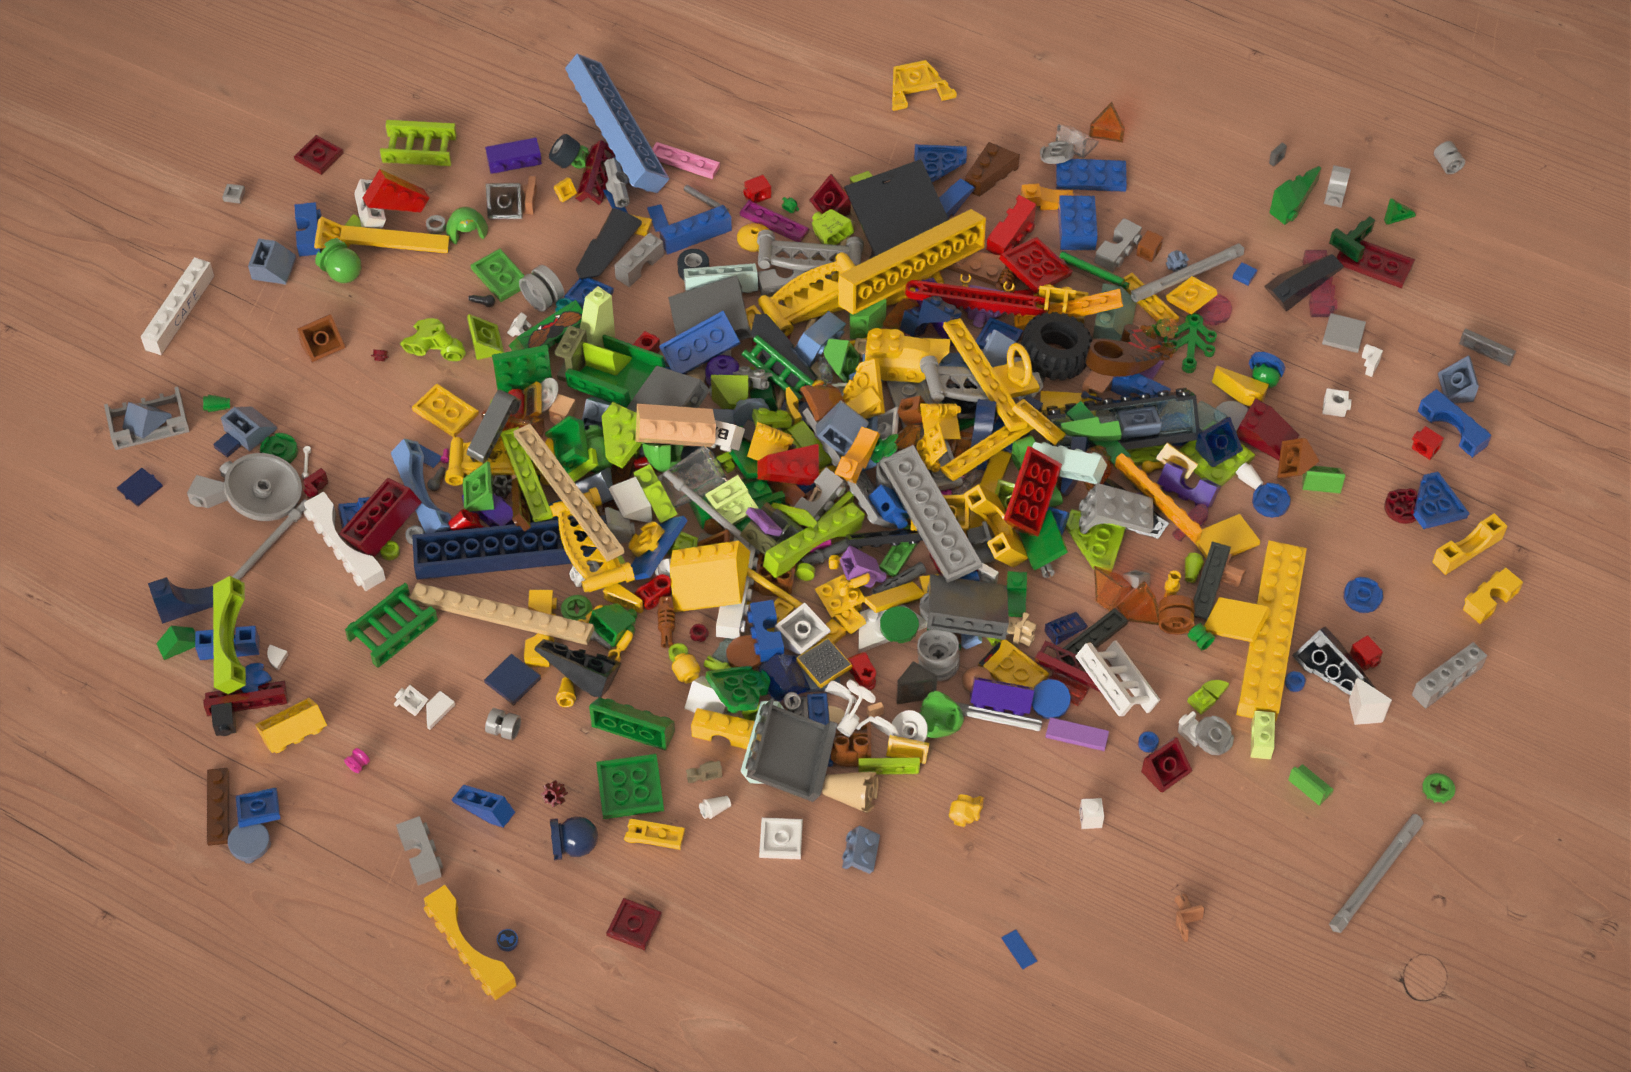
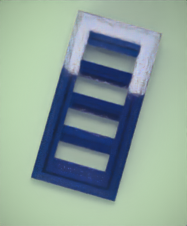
M1077 612L1045 624L1044 632L1057 645L1086 629L1088 625ZM1076 619L1080 625H1076L1073 620Z

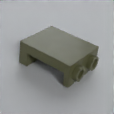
M568 326L555 350L556 356L565 359L557 374V380L567 382L565 372L569 368L579 372L584 368L586 362L582 345L583 342L587 343L586 330Z
M766 502L761 510L770 517L774 513L775 508ZM753 520L748 523L740 534L741 537L764 555L767 550L779 544L768 534H765Z

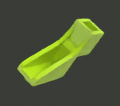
M649 464L633 472L659 522L662 523L676 516L677 512L651 465Z

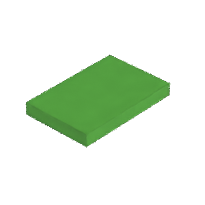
M501 249L470 265L471 270L500 302L521 291L519 281L525 275Z

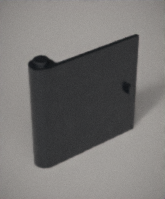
M921 159L844 186L872 249L869 259L949 220Z

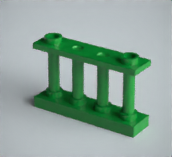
M406 583L396 587L390 595L355 622H351L345 629L349 642L357 637L372 651L370 653L371 659L377 668L438 621L436 610L430 606L426 610H422L408 597L410 592ZM403 602L417 617L411 622H407L393 608ZM388 614L402 629L393 634L379 619ZM372 625L387 640L381 645H376L363 631Z

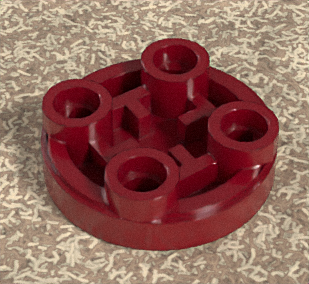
M1412 488L1390 491L1384 503V509L1388 517L1402 524L1417 521L1413 516L1417 491Z

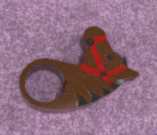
M1127 324L1124 326L1120 341L1111 339H1096L1092 341L1086 357V364L1092 371L1101 375L1113 377L1130 376L1153 367L1159 361L1169 360L1170 356L1166 354L1172 353V349L1164 347L1160 341L1148 337L1138 326Z

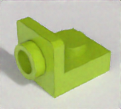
M681 531L667 554L671 555L673 550L697 547L698 538Z

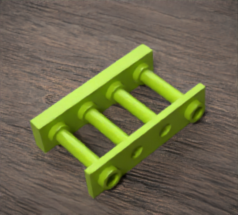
M386 120V131L390 141L388 149L380 148L383 163L451 166L450 152H447L449 140H456L457 138L455 123ZM397 137L407 138L405 150L395 149ZM414 138L424 139L422 150H412ZM432 139L442 140L440 151H429Z

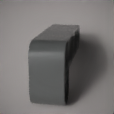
M501 389L496 392L467 449L468 456L482 463L488 460L510 415H515L521 406L519 398Z

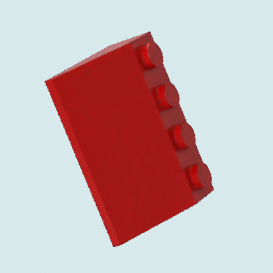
M1030 446L1027 447L1004 521L1009 527L1021 533L1039 536L1062 464Z

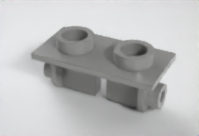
M748 366L739 367L737 372H733V375H748L749 387L752 386L753 381V388L764 390L769 387L767 377L772 376V373H767L762 369L752 370Z

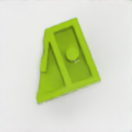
M766 408L753 409L751 416L755 426L757 422L770 425L772 428L791 427L792 419L786 411L777 410V412Z

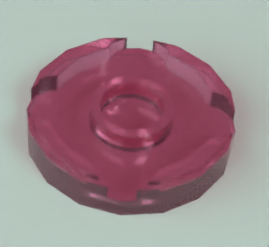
M1218 294L1199 308L1196 314L1202 316L1203 322L1206 324L1219 325V323L1227 322L1231 317L1232 305L1226 297Z

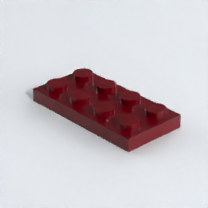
M1364 240L1359 243L1365 248L1362 259L1358 262H1355L1339 251L1336 258L1345 268L1401 289L1415 261L1413 258Z

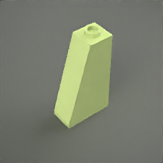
M598 286L585 297L580 329L586 330L587 343L604 347L602 338L604 334L615 337L612 295Z

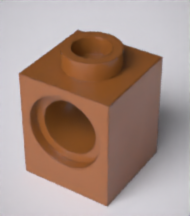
M1147 230L1138 243L1136 256L1153 262L1162 249L1164 237Z
M921 395L901 399L897 413L905 425L922 422L920 404H926Z

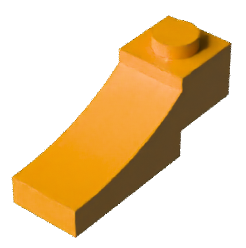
M1039 183L1021 186V196L1039 206L1040 211L1058 209L1060 195L1074 196L1073 190L1048 189L1041 187Z
M861 426L852 446L845 456L841 457L834 474L843 480L856 484L862 468L866 469L880 434Z

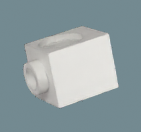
M1327 388L1322 414L1345 417L1346 411L1351 408L1352 399H1348L1349 391Z

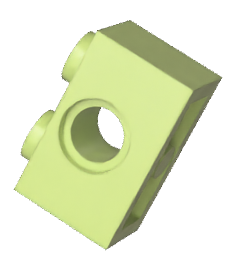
M1255 711L1251 722L1250 757L1271 759L1274 750L1275 713Z

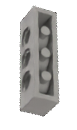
M1474 642L1417 682L1412 696L1425 709L1479 671L1483 667L1487 655Z

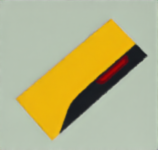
M1006 639L1001 640L979 664L992 673L1016 647Z

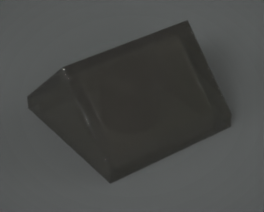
M486 183L488 219L523 218L526 197L521 183Z
M913 661L897 681L896 703L924 701L929 693L937 691V675Z

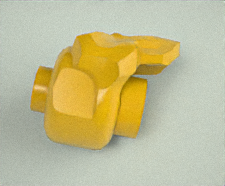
M958 795L957 800L951 803L949 810L950 819L954 821L955 825L961 827L973 823L974 820L978 821L983 808L984 797L973 798L968 795Z

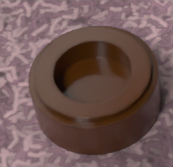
M708 519L705 521L704 531L707 534L715 535L723 531V526L715 519Z

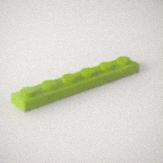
M516 427L502 431L501 439L533 522L552 519V512L532 461L514 437L513 431L519 428Z

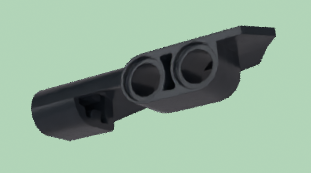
M613 208L597 238L592 239L576 268L580 279L600 276L642 225V221L622 210Z
M755 314L751 331L753 339L757 335L760 336L813 381L817 380L819 377L794 350V345L767 314ZM762 349L761 352L768 361L771 355ZM776 361L771 368L779 376L786 367ZM791 372L785 379V382L793 388L800 379Z

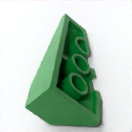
M1318 166L1307 171L1303 177L1301 175L1296 176L1294 181L1289 179L1276 188L1269 213L1284 225L1294 221L1319 180L1321 167Z

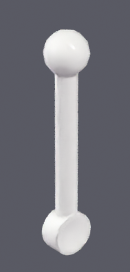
M309 446L303 448L305 453L303 479L309 476L307 473L308 457L311 453Z

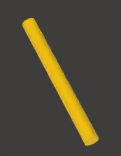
M748 567V577L795 608L803 604Z

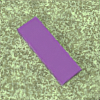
M1050 717L1046 738L1105 751L1109 731Z

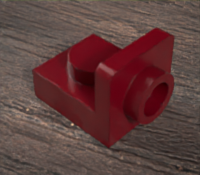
M322 468L303 480L304 492L309 498H313L319 495L318 490L323 489L329 483L326 472Z

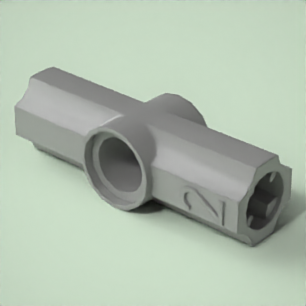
M616 158L607 159L604 163L609 179L606 183V188L612 193L616 207L628 206L630 201L625 186L628 183V178L621 171L620 163Z

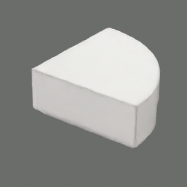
M269 645L267 655L271 665L279 670L287 658L288 652Z

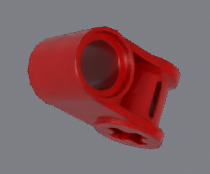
M461 509L448 521L453 531L484 528L480 524L479 515L466 509Z
M660 574L645 585L640 586L634 595L642 600L646 610H651L659 604L660 597L671 596V579L665 574Z
M864 651L847 658L852 664V669L849 672L853 675L859 686H863L869 691L874 689L876 686V670L870 662L867 653Z

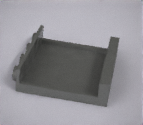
M729 277L668 297L676 336L724 311L740 341L752 337V329L749 325L741 291L742 285L738 277Z
M656 366L627 409L637 413V404L698 408L710 390L700 379Z
M930 574L927 592H929L927 629L1006 639L1009 625L1007 585L960 578L947 583L944 576Z
M771 698L760 709L759 715L762 717L755 728L757 736L750 748V751L753 752L746 764V769H748L746 777L814 802L821 796L838 724L830 721L824 725L773 705L774 699Z

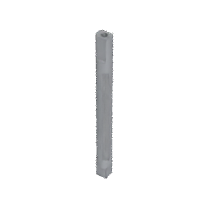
M1238 243L1195 264L1131 291V299L1134 302H1138L1191 276L1244 255V247Z
M1411 815L1380 859L1331 920L1329 925L1334 932L1341 933L1359 907L1424 823L1419 815Z

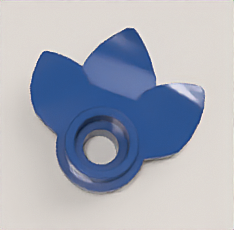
M252 663L245 667L246 685L241 690L243 693L258 691V686L272 680L271 676L263 670L264 664Z

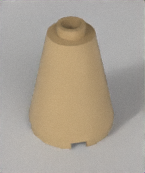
M871 771L826 775L822 793L825 796L868 813L874 808V805L871 804L872 799H877L878 777L874 776L876 772Z

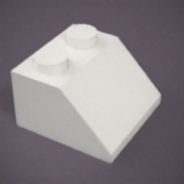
M803 603L776 624L774 632H781L784 647L800 655L831 632L806 603Z

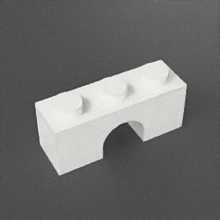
M360 179L354 195L361 226L382 229L386 221L384 209L368 208L362 199L373 180Z

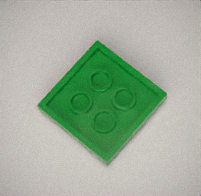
M547 345L492 355L497 391L501 389L508 393L514 389L524 390L536 381L542 383L545 379L552 378Z
M657 754L596 762L603 819L664 811Z

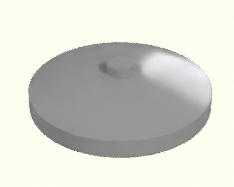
M253 453L237 459L229 467L225 476L224 492L230 505L240 514L258 521H273L287 516L292 509L296 508L301 497L302 484L297 471L284 459L266 453Z

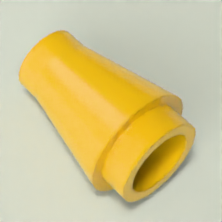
M567 677L562 678L556 695V700L562 707H570L576 700L573 682Z

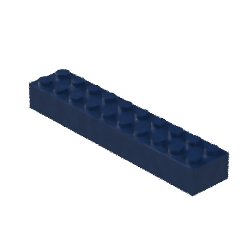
M605 515L600 516L601 519H602V520L604 521V523L606 524V517H605ZM575 518L568 519L571 521L570 525L572 527L578 526L579 523ZM558 520L530 523L531 528L526 531L514 524L412 535L414 570L417 580L572 563L566 554L561 540ZM585 531L574 532L579 542L584 541L588 537ZM582 546L580 549L584 551L583 556L589 557L597 547Z

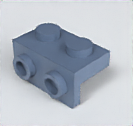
M862 826L849 831L846 836V850L842 856V868L848 869L853 866L869 874L873 872L880 834Z

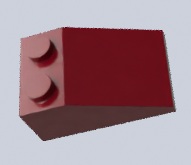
M1255 398L1234 437L1279 461L1282 441L1298 439L1299 434L1271 406Z

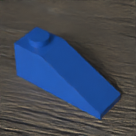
M464 784L451 799L455 804L486 822L503 828L515 814L514 809L504 796Z

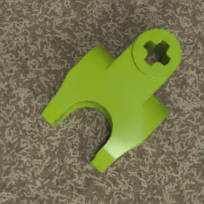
M427 318L418 320L413 326L417 332L411 337L404 338L400 345L410 354L424 356L429 349L443 350L452 344L453 338L445 331V326L440 320Z

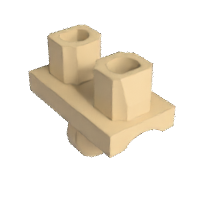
M1025 612L1022 615V621L1017 618H1009L1007 632L1014 634L1013 645L1016 647L1020 643L1030 647L1035 639L1034 632L1037 624L1029 621L1030 614Z

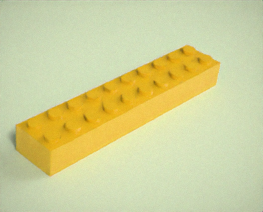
M970 209L839 274L838 305L851 314H855L905 289L908 281H920L985 247L986 217Z
M1268 540L1256 604L1268 606L1271 611L1255 642H1249L1236 715L1253 718L1255 711L1274 712L1276 723L1280 710L1307 548Z

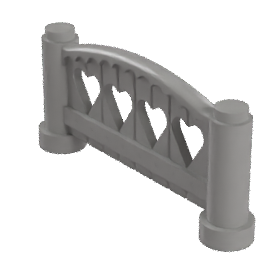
M762 230L757 236V243L759 245L758 265L762 269L775 265L793 270L809 271L832 263L830 260L841 252L847 254L855 266L861 264V253L864 249V242L859 237H850L846 241V246L777 241L775 240V234L770 230ZM781 252H785L790 258H778L776 256ZM799 253H803L807 259H795L794 257ZM816 255H821L825 259V261L812 259Z
M926 356L920 360V369L925 374L931 398L935 402L942 401L944 397L977 402L978 399L990 401L969 367L939 366L935 356ZM1015 357L1014 362L1022 361V358ZM948 379L954 381L960 388L953 387L950 389L946 387ZM965 380H970L977 389L965 388L963 386ZM1023 395V396H1019V397H1015V398H1018V399L1021 401V400L1024 399L1027 395Z

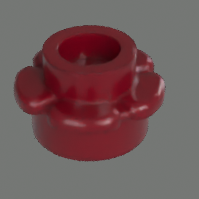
M373 349V355L371 356L374 357V361L385 362V358H389L388 351Z
M703 624L693 625L689 632L691 634L690 638L695 642H703L709 635L708 629Z

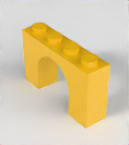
M979 484L964 493L963 496L970 510L983 517L995 534V537L987 542L994 558L1013 568L1027 560L1026 550L1016 530L1009 527L1004 521L1006 511L998 495Z

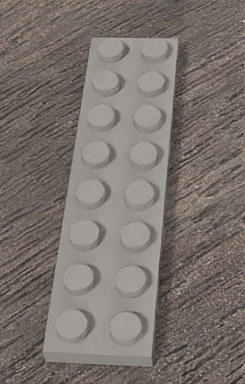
M925 380L920 383L886 381L894 407L899 408L901 399L920 395L926 404H934ZM899 418L908 446L914 445L916 449V444L924 437L923 422L905 425L902 419ZM945 439L947 451L938 459L941 467L954 459L947 439ZM941 467L938 472H932V470L928 469L940 491L963 486L961 477L953 482L941 472Z
M806 408L802 412L806 418V423L812 427L815 437L821 441L823 450L830 455L832 464L837 468L842 455L817 437L815 425L818 421H815L811 409ZM861 471L856 484L844 480L850 486V492L859 500V506L868 514L867 518L872 524L894 530L897 528L896 525L885 521L868 498L876 487L865 471Z
M914 445L881 459L879 462L881 468L947 583L982 568V562Z

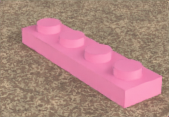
M658 142L652 148L660 162L711 179L714 178L720 168V162Z

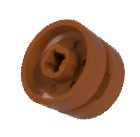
M1170 595L1161 599L1159 602V628L1165 633L1174 635L1190 632L1195 626L1194 601L1183 595Z

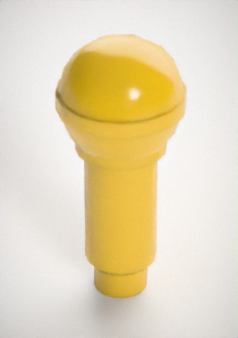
M1146 460L1142 463L1141 468L1145 473H1151L1157 469H1164L1165 465L1160 461L1151 462Z

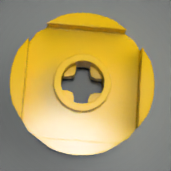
M653 521L644 525L641 528L642 532L639 535L635 533L631 538L628 547L636 557H640L648 550L653 551L658 547L659 543L657 541L664 534L665 530Z

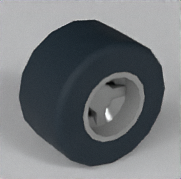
M563 134L553 144L549 153V159L561 168L568 167L576 158L580 150V143L568 134Z
M699 249L683 251L677 260L680 278L684 280V269L710 267L708 255Z

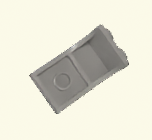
M1097 483L1093 489L1089 490L1088 495L1079 504V510H1081L1079 526H1081V533L1086 534L1091 527L1103 523L1115 524L1149 534L1153 531V498Z

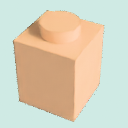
M558 394L549 409L550 422L558 424L568 416L573 417L576 412L575 399Z

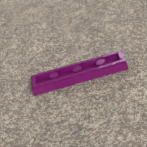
M750 200L740 211V216L754 223L762 224L769 228V230L795 242H802L809 233L808 227Z

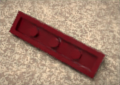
M599 140L590 148L575 197L579 202L588 197L598 205L602 203L605 194L603 190H606V183L609 179L606 170L603 171L600 163H605L607 159L615 158L614 152L603 140ZM604 150L611 153L609 158L606 157ZM597 175H600L601 177V184H599L596 178ZM593 188H596L598 197L592 193Z
M1045 640L1041 650L1038 651L1035 657L1037 664L1101 693L1088 673L1079 669L1082 665L1080 663L1077 664L1076 654ZM1049 647L1055 650L1057 657L1053 658L1045 654L1046 648ZM1065 657L1073 658L1075 665L1066 664L1061 659Z
M284 680L265 683L258 686V691L243 693L241 688L230 694L222 691L205 693V699H203L204 709L207 716H212L211 705L231 702L235 712L288 704L286 682Z

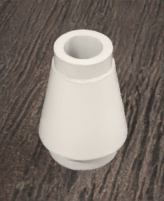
M1247 462L1236 471L1238 478L1255 490L1264 483L1253 466Z
M728 796L704 799L699 804L701 815L705 819H712L731 807Z

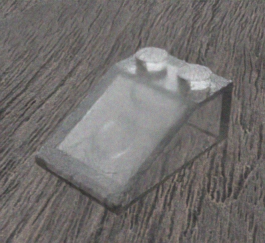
M704 445L668 469L678 478H682L687 483L686 485L700 497L705 496L706 493L728 481L713 452ZM664 473L657 477L674 508L693 501L685 493L678 491L673 486L674 484L664 476Z

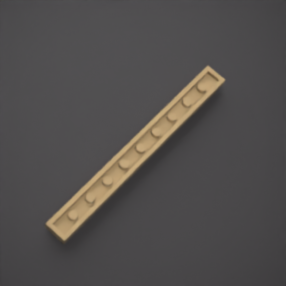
M527 424L513 431L514 437L608 562L624 554L622 545L532 425Z
M420 583L415 585L409 597L418 605L431 606L435 609L588 645L595 629L593 624Z

